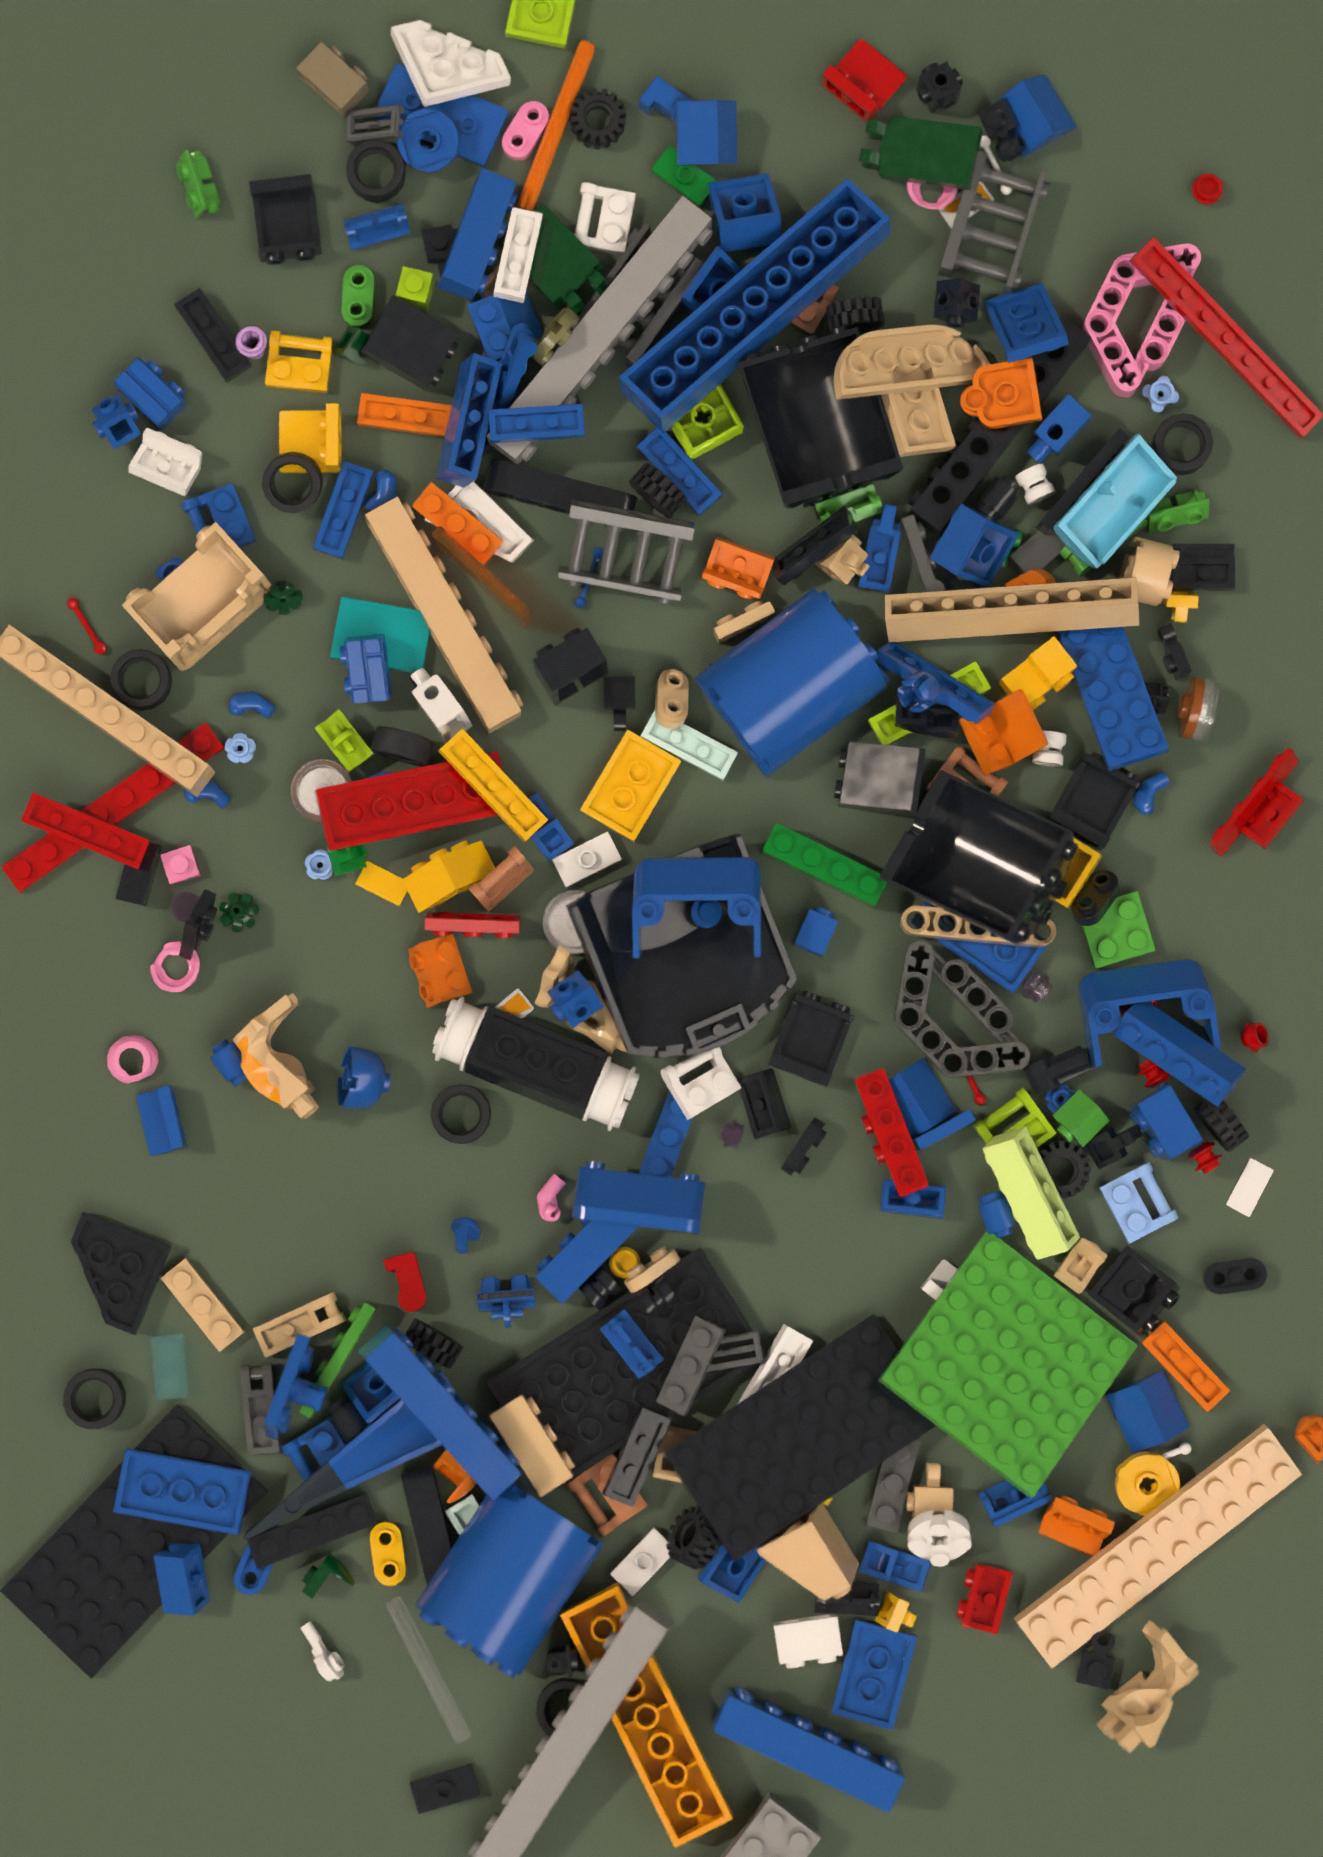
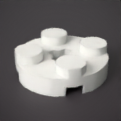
M933 1510L926 1511L913 1518L908 1526V1549L916 1556L929 1560L934 1566L947 1565L949 1560L960 1557L972 1545L968 1521L962 1515L953 1511L944 1510V1515H934Z

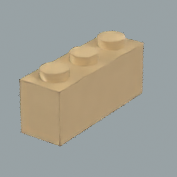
M522 1393L489 1416L516 1459L520 1462V1466L537 1493L542 1497L572 1478L574 1474L571 1469L575 1465L566 1450L560 1453L554 1442L558 1440V1437L549 1423L543 1426L537 1415L541 1413V1410L532 1396L526 1399Z

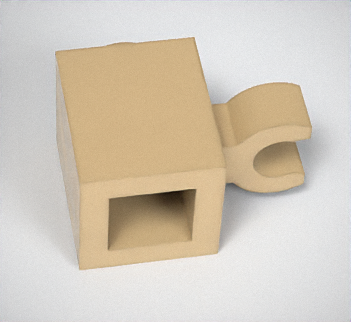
M854 535L831 550L822 560L814 563L829 578L846 585L855 574L863 577L870 567L868 564L863 563L868 554L860 547L862 542Z
M926 1463V1485L913 1484V1492H907V1511H912L913 1518L926 1511L933 1510L934 1515H944V1510L953 1511V1487L940 1485L941 1465L939 1463Z

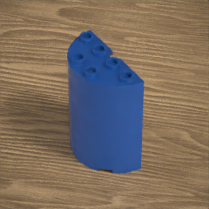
M811 589L694 677V680L723 720L732 729L736 738L765 778H768L887 688L886 683L889 681V678L875 662L878 658L877 653L869 643L864 644L857 636L860 633L858 626L850 617L846 619L836 610L834 600L825 590L820 593L815 589Z
M511 1484L494 1501L488 1495L485 1496L415 1606L421 1610L419 1614L421 1619L432 1626H435L438 1622L447 1629L445 1634L452 1641L463 1648L470 1644L473 1646L471 1651L478 1658L491 1666L494 1661L498 1662V1669L514 1678L516 1674L521 1675L604 1544L514 1484Z

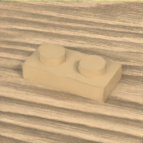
M761 600L747 606L745 608L746 613L736 618L731 614L716 622L718 626L713 631L718 644L774 618L775 610L771 602L762 604Z

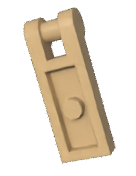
M335 1293L327 1294L253 1328L265 1358L293 1346L297 1334L312 1337L347 1321L344 1313H340L335 1301H338ZM324 1307L328 1319L320 1322L316 1310Z

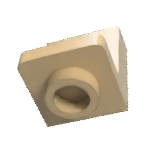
M1081 1238L1070 1249L1054 1277L1080 1294L1091 1280L1097 1268L1106 1260L1107 1254L1101 1251L1096 1243Z

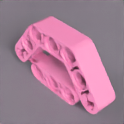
M1192 244L1164 247L1193 277L1201 261L1199 249ZM1137 252L1124 254L1114 261L1082 326V331L1091 337L1088 344L1089 349L1111 391L1119 398L1132 396L1140 385L1146 371L1157 370L1163 365L1185 322V319L1164 299L1134 360L1115 322L1131 289L1152 285L1129 261ZM1181 256H1184L1186 261H1191L1189 266H1186L1184 261L1179 262ZM1121 266L1129 268L1132 276L1129 278L1121 277L1117 272V268ZM1114 294L1119 303L1109 305L1105 302L1103 295ZM1169 321L1174 326V331L1164 332L1160 328L1159 322ZM1090 322H1102L1105 331L1100 333L1093 331L1090 327ZM1106 348H1114L1119 353V358L1110 360L1105 356L1104 350ZM1146 349H1157L1161 358L1157 360L1150 359L1146 354ZM1123 376L1124 379L1130 378L1132 382L1130 385L1127 383L1121 384L1120 379Z

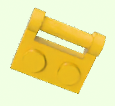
M271 330L265 386L327 394L334 343L333 337L324 336L323 339L282 335L281 331ZM280 347L322 351L321 360L280 355Z

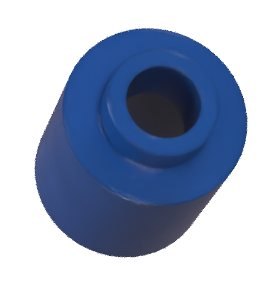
M225 1039L211 1049L214 1055L210 1057V1060L226 1082L230 1081L235 1087L247 1079L241 1068V1051L234 1042L229 1043Z
M1001 1190L979 1197L980 1205L977 1207L988 1234L994 1233L996 1238H1000L1014 1233L1012 1227L1017 1225V1222L1013 1217L1012 1208Z

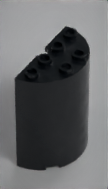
M848 326L838 327L830 332L831 335L819 338L818 335L806 337L800 341L801 346L796 348H790L789 344H782L772 348V353L760 356L759 353H752L741 358L742 362L738 363L785 508L793 509L802 504L804 508L815 506L816 503L832 497L846 494L858 488H866L873 481L888 480L903 470L880 395L836 400L834 391L836 363L843 350L860 337L857 327L849 329Z
M940 770L915 813L912 827L903 834L879 878L1013 944L1024 943L1040 925L1045 926L1048 923L1052 914V905L1056 898L1060 899L1066 891L1067 882L1064 880L1071 860L1077 852L1078 844L1074 843L1073 831Z

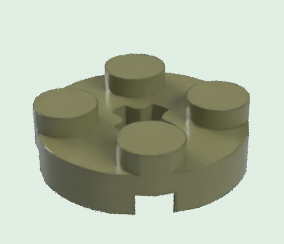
M568 306L563 308L545 327V332L540 339L537 338L535 340L538 350L531 357L542 366L545 365L554 354L553 350L557 345L562 347L573 334L572 330L581 318Z

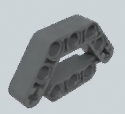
M916 941L906 949L894 1012V1022L896 1027L943 1076L955 1078L1009 1072L1022 1069L1028 1064L1030 1060L1029 1049L1009 1030L1013 1023L1012 1013L964 962L950 960L946 963L932 946L925 941ZM918 948H922V953L927 955V959L921 961L919 971L926 970L925 975L919 972L908 973V967L910 969L915 968L916 958L912 957L911 953L916 952ZM955 966L962 971L963 976L959 983H952L947 979L946 971L949 967ZM932 973L972 1017L998 1042L997 1044L959 1048L925 1013ZM916 978L921 982L922 991L920 994L912 995L907 992L906 982L908 979ZM971 989H978L983 993L984 1001L982 1005L974 1006L969 1002L968 993ZM911 1009L916 1013L917 1022L915 1025L906 1026L902 1023L900 1015L903 1010ZM993 1012H1000L1004 1015L1006 1022L1002 1029H996L990 1024L989 1019ZM933 1032L938 1036L939 1043L935 1049H928L923 1045L922 1037L924 1033ZM1012 1048H1015L1016 1053L1022 1054V1059L1017 1060V1065H1014L1013 1060L1000 1061L1002 1067L998 1068L999 1057L996 1049H1000L999 1055L1011 1053ZM979 1051H985L991 1056V1064L986 1069L978 1067L975 1062V1056ZM951 1054L959 1058L960 1068L956 1072H950L945 1068L944 1059L947 1055Z

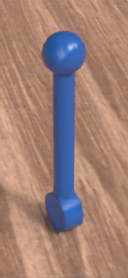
M601 547L593 550L592 555L594 559L589 571L595 572L599 560H602L604 550ZM584 583L580 596L575 599L574 604L577 608L581 609L586 606L585 598L590 584Z

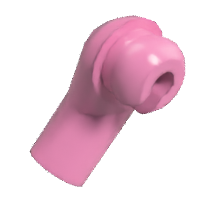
M555 1174L547 1181L536 1197L540 1216L549 1222H554L560 1217L561 1212L556 1195L566 1184Z

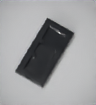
M472 1763L410 1782L418 1814L480 1796Z

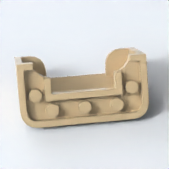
M216 522L199 531L195 544L198 550L153 590L149 588H136L127 595L126 601L122 604L126 611L181 671L191 668L263 604V595L270 593V587L272 586L265 575Z

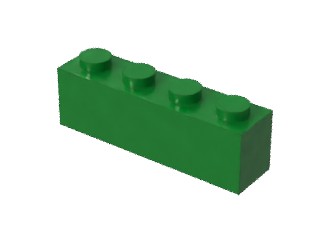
M778 823L775 824L761 855L872 909L876 906L887 883L879 878L880 873Z

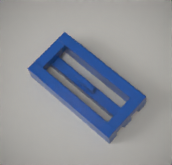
M970 1109L916 1137L913 1139V1142L918 1151L976 1121Z

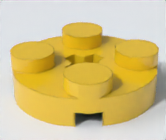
M1145 1451L1133 1454L1116 1468L1115 1490L1119 1500L1127 1509L1134 1513H1139L1141 1516H1146L1180 1488L1179 1475L1175 1467L1158 1452ZM1147 1476L1149 1479H1155V1482L1151 1484L1152 1490L1146 1491L1144 1487L1139 1488L1142 1479Z

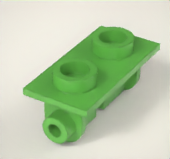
M185 150L176 165L177 175L184 182L187 191V205L190 210H193L195 219H199L206 209L209 214L218 212L221 201L214 183L203 185L204 180L212 178L206 156H202L201 151H196L189 155L188 150Z
M873 483L867 485L866 488H858L815 504L820 523L843 506L852 513L854 522L882 513V502L879 495L877 496Z
M1193 490L1175 495L1176 506H1172L1169 497L1162 499L1146 517V519L1149 518L1148 532H1165L1176 526L1188 523L1196 524L1203 519L1209 518V498L1206 499L1204 491L1198 492Z

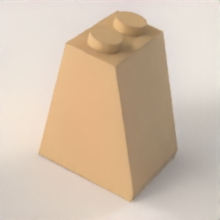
M823 1503L759 1545L757 1549L761 1557L823 1601L832 1596L838 1599L846 1595L851 1590L850 1587L859 1566V1562Z

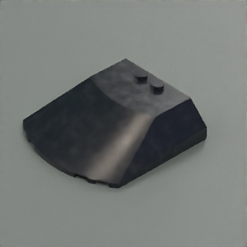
M735 833L695 846L669 858L749 857L741 834ZM634 873L587 892L566 905L589 965L627 1053L647 1057L669 1058L695 1055L726 1045L755 1028L758 1022L770 1011L773 1012L779 1006V1001L797 980L762 888L761 957H754V925L736 924L728 914V900H716L721 906L722 915L719 922L710 928H701L692 921L690 909L694 901H664V915L661 921L653 926H642L643 952L640 958H633L632 905Z

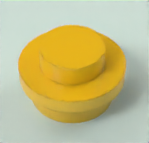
M630 1247L616 1249L609 1259L611 1271L620 1278H628L626 1272L641 1263L638 1253Z

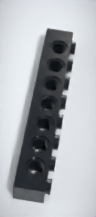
M1061 316L1059 319L1067 334L1069 345L1058 348L1061 351V357L1053 359L1046 352L1030 356L1033 358L1034 369L1040 372L1043 380L1037 383L1040 406L1091 340L1089 335L1064 316ZM975 417L965 430L969 435L962 443L957 440L955 442L956 447L947 452L946 456L950 459L942 468L938 464L929 475L927 480L931 483L923 492L921 489H918L908 503L912 506L908 515H914L915 521H921L923 527L938 537L948 525L960 504L966 502L1027 423L1008 426L1002 431H995L985 427L979 418ZM975 442L982 443L986 448V453L976 455L971 451L970 445ZM957 466L963 467L967 471L968 476L962 480L956 479L952 475L951 469ZM938 490L944 491L948 495L949 501L939 504L934 501L932 494Z

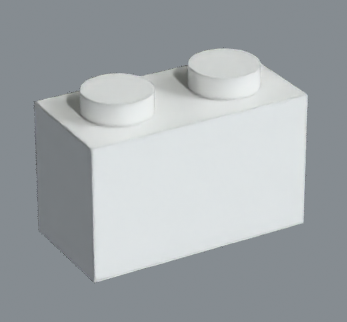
M831 1613L773 1622L779 1664H786V1668L805 1666L806 1660L817 1659L820 1664L837 1661L836 1656L843 1655L836 1614Z

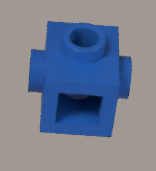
M119 394L102 400L98 406L92 408L97 418L92 424L101 439L107 436L114 449L141 435L135 423V420L139 418L131 402L125 404Z
M576 971L547 991L553 1001V1004L549 1007L559 1021L565 1019L572 1028L584 1022L588 1017L604 1007L592 986L579 971Z

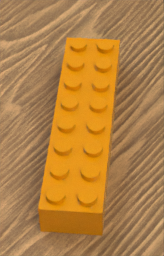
M618 1582L561 1611L560 1616L587 1669L596 1657L600 1660L607 1651L603 1648L604 1643L613 1631L618 1634L624 1625L619 1620L630 1605ZM653 1654L611 1719L676 1848L733 1819V1816Z

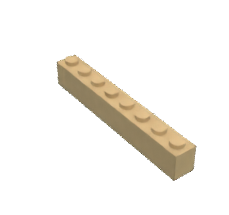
M397 496L366 513L365 522L416 610H420L432 638L485 730L490 734L521 716L520 707L523 706L522 700L515 689L511 691L508 689L504 682L508 677L499 662L493 663L489 656L492 649L484 636L478 637L473 628L477 625L469 609L463 611L458 602L461 599L458 589L453 582L448 584L445 580L443 573L446 570L438 556L432 557L427 548L431 545L423 529L417 531L412 522L415 516L407 502L402 504Z
M1137 578L885 595V622L888 641L904 642L1140 626Z
M8 625L0 636V659L194 796L198 797L215 774V771L209 764L11 625Z

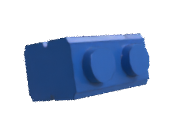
M139 357L113 384L162 431L186 408L187 404L182 398L185 393L174 381L167 384L160 377L163 371L152 360L145 363Z
M385 634L348 637L344 641L345 646H340L342 665H347L349 677H344L346 696L351 695L352 703L354 704L389 700L392 696Z

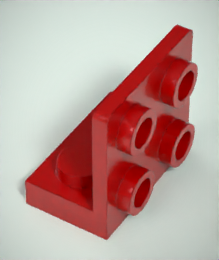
M860 39L835 68L830 65L822 75L821 86L867 123V120L873 119L902 86L907 76L866 41Z

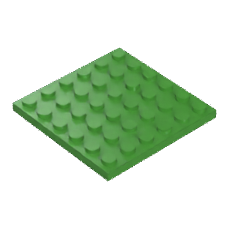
M985 1231L878 1381L1021 1492L1032 1498L1038 1492L1138 1345L1000 1238H996L995 1234H988Z

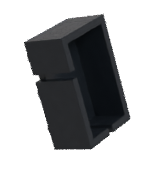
M576 628L563 636L564 642L555 647L549 644L535 653L537 656L533 659L535 673L554 705L579 692L573 682L577 678L582 686L586 688L608 675L607 660L588 628L582 631Z

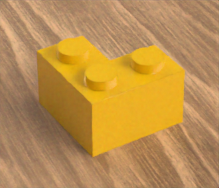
M1052 637L1031 653L1023 663L1003 677L999 685L1007 695L1022 689L1034 711L1046 701L1044 695L1051 689H1054L1057 693L1071 682L1070 680L1074 678L1072 672L1077 667V664L1058 640Z
M465 840L451 847L450 852L443 848L429 856L430 862L425 860L411 867L413 873L402 879L418 913L439 906L458 893L468 890L473 883L478 884L495 869L482 840L472 844Z

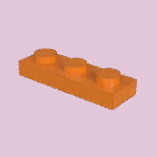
M361 393L357 425L445 438L452 405Z
M430 482L412 505L414 509L484 566L504 543L501 538L432 482Z
M1162 1321L1153 1333L1147 1335L1140 1342L1206 1412H1209L1230 1392L1228 1387L1165 1321Z

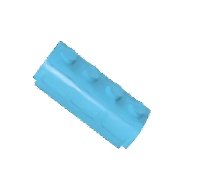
M1136 434L1114 460L1106 466L1090 487L1083 492L1067 513L1054 525V530L1064 544L1081 561L1097 569L1101 564H1105L1176 484L1177 477L1139 434Z

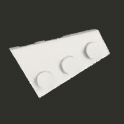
M474 481L465 488L456 485L448 494L504 541L495 555L513 563L534 542Z

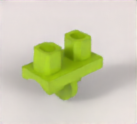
M340 709L315 727V730L349 773L374 755Z

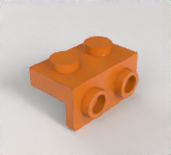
M717 536L702 578L708 580L707 583L712 587L719 589L727 587L736 590V594L745 599L753 600L754 597L760 599L775 557Z
M453 934L421 942L408 949L409 963L416 973L419 982V993L425 1001L427 1008L473 993Z
M1061 1496L1060 1498L1055 1497L1048 1503L1038 1533L1093 1557L1099 1552L1103 1539L1111 1534L1115 1522L1107 1519L1108 1515L1100 1510L1090 1509L1088 1511L1079 1507L1078 1502L1074 1499Z

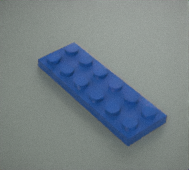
M1124 627L1057 631L1062 647L1077 664L1072 674L1074 675L1075 683L1108 771L1168 753V744Z

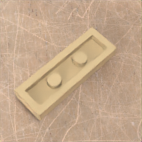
M187 1258L161 1277V1280L219 1352L245 1333V1330Z

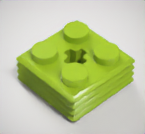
M719 384L671 428L686 455L693 460L742 434L744 425L722 385ZM698 412H701L703 415L709 414L706 424L696 421Z

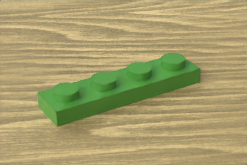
M368 1301L364 1303L363 1307L358 1304L356 1305L348 1319L352 1325L346 1334L342 1331L339 1333L331 1347L336 1350L331 1360L324 1359L316 1371L315 1375L319 1377L316 1385L328 1387L329 1391L378 1307ZM303 1405L299 1412L311 1418L316 1410Z

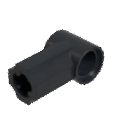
M1080 1045L1052 1058L1046 1057L1023 1068L1035 1097L1061 1086L1060 1083L1066 1080L1073 1079L1091 1070L1088 1059Z

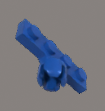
M889 642L877 650L878 658L875 661L883 665L887 671L896 673L904 678L901 681L903 685L898 688L897 692L903 707L906 708L913 704L910 707V711L923 712L935 703L947 705L958 712L962 718L975 724L991 714L995 703L901 644Z

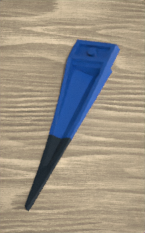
M441 1369L432 1374L434 1378L440 1374L452 1387ZM457 1393L452 1396L455 1401L460 1398ZM399 1398L244 1534L243 1539H250L361 1482L442 1444Z

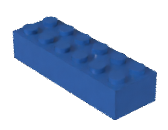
M385 1325L358 1350L359 1354L494 1501L522 1475L516 1468L520 1462L503 1444L499 1447L495 1445L499 1439L482 1421L478 1424L473 1421L477 1414L461 1397L457 1401L453 1399L452 1396L456 1391L440 1374L434 1378L431 1372L435 1368L419 1351L413 1354L409 1350L413 1346L411 1341L397 1327L392 1331Z
M737 1685L735 1690L730 1687L727 1688L712 1721L714 1732L890 1813L905 1780V1775L897 1759L881 1753L880 1757L873 1755L869 1751L870 1747L857 1740H852L851 1744L843 1741L840 1737L841 1734L829 1727L823 1726L822 1730L813 1727L811 1719L796 1712L792 1717L784 1713L781 1705L765 1699V1702L762 1703L753 1697V1692Z

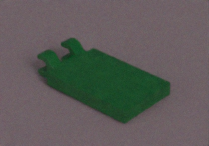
M891 116L890 124L874 119L867 120L865 132L869 133L868 138L881 140L879 153L871 149H861L858 161L862 162L863 168L880 169L879 176L881 179L970 190L983 134L981 127Z
M543 203L533 211L542 213L543 216L529 280L556 308L564 302L578 315L586 307L581 302V298L575 293L577 289L585 282H588L601 295L609 287L604 282L605 278L598 272L603 266ZM506 236L497 243L502 251Z

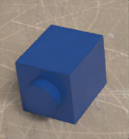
M817 907L816 911L809 909L794 942V946L822 958L838 923L837 920L833 919L834 913L821 907Z

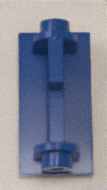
M403 204L343 221L351 250L411 234Z
M625 1309L600 1328L638 1379L664 1360Z

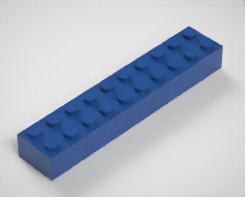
M847 178L619 376L621 392L662 433H665L739 368L738 363L742 362L741 358L756 353L888 238L890 236L891 219Z

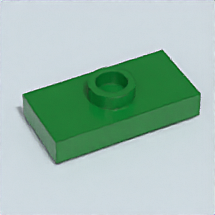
M670 145L651 168V172L699 209L710 196L708 183L718 182L695 164L677 165V150Z

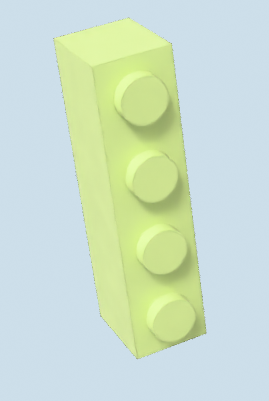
M1027 1127L994 1136L983 1148L985 1159L998 1180L1001 1192L1005 1194L1012 1208L1013 1217L1019 1223L1026 1237L1028 1247L1033 1251L1037 1260L1068 1251L1080 1236Z

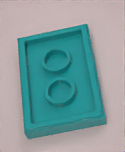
M341 597L330 653L331 659L341 661L340 646H345L344 641L348 637L385 634L389 669L414 673L424 668L430 630L426 626L420 610Z

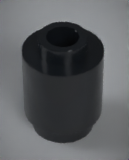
M1006 476L1002 479L995 477L977 502L979 504L975 509L996 521L998 519L1002 520L1020 497V494L1017 492L1019 486Z
M345 1395L325 1410L329 1416L327 1420L345 1442L355 1438L368 1425L352 1400L349 1401Z

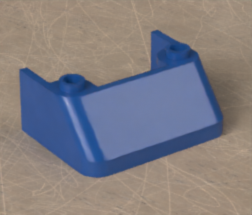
M750 857L646 858L642 860L634 872L632 905L633 958H640L643 952L642 926H653L661 921L664 915V901L728 900V914L733 922L738 925H754V957H761L762 903L761 868L759 864Z
M1187 959L1094 972L1085 975L1079 982L1078 994L1090 1068L1102 1066L1097 1034L1109 1033L1117 1028L1120 1022V1005L1180 997L1182 1009L1186 1016L1193 1020L1203 1021L1205 1041L1218 1050L1221 1049L1214 999L1203 969L1196 961Z
M586 1161V1167H579L572 1218L700 1233L705 1182H699L700 1175L681 1173L680 1179L610 1171L604 1170L605 1163Z

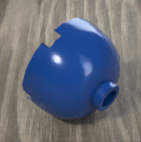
M348 1046L340 1066L345 1067L343 1077H338V1105L346 1109H366L372 1107L379 1101L382 1092H388L390 1074L385 1073V1065L380 1056L375 1052L365 1048Z

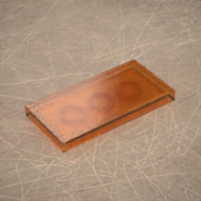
M442 526L436 528L432 533L435 545L526 629L533 622L531 610Z

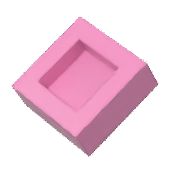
M188 845L160 855L170 885L201 876L192 846Z

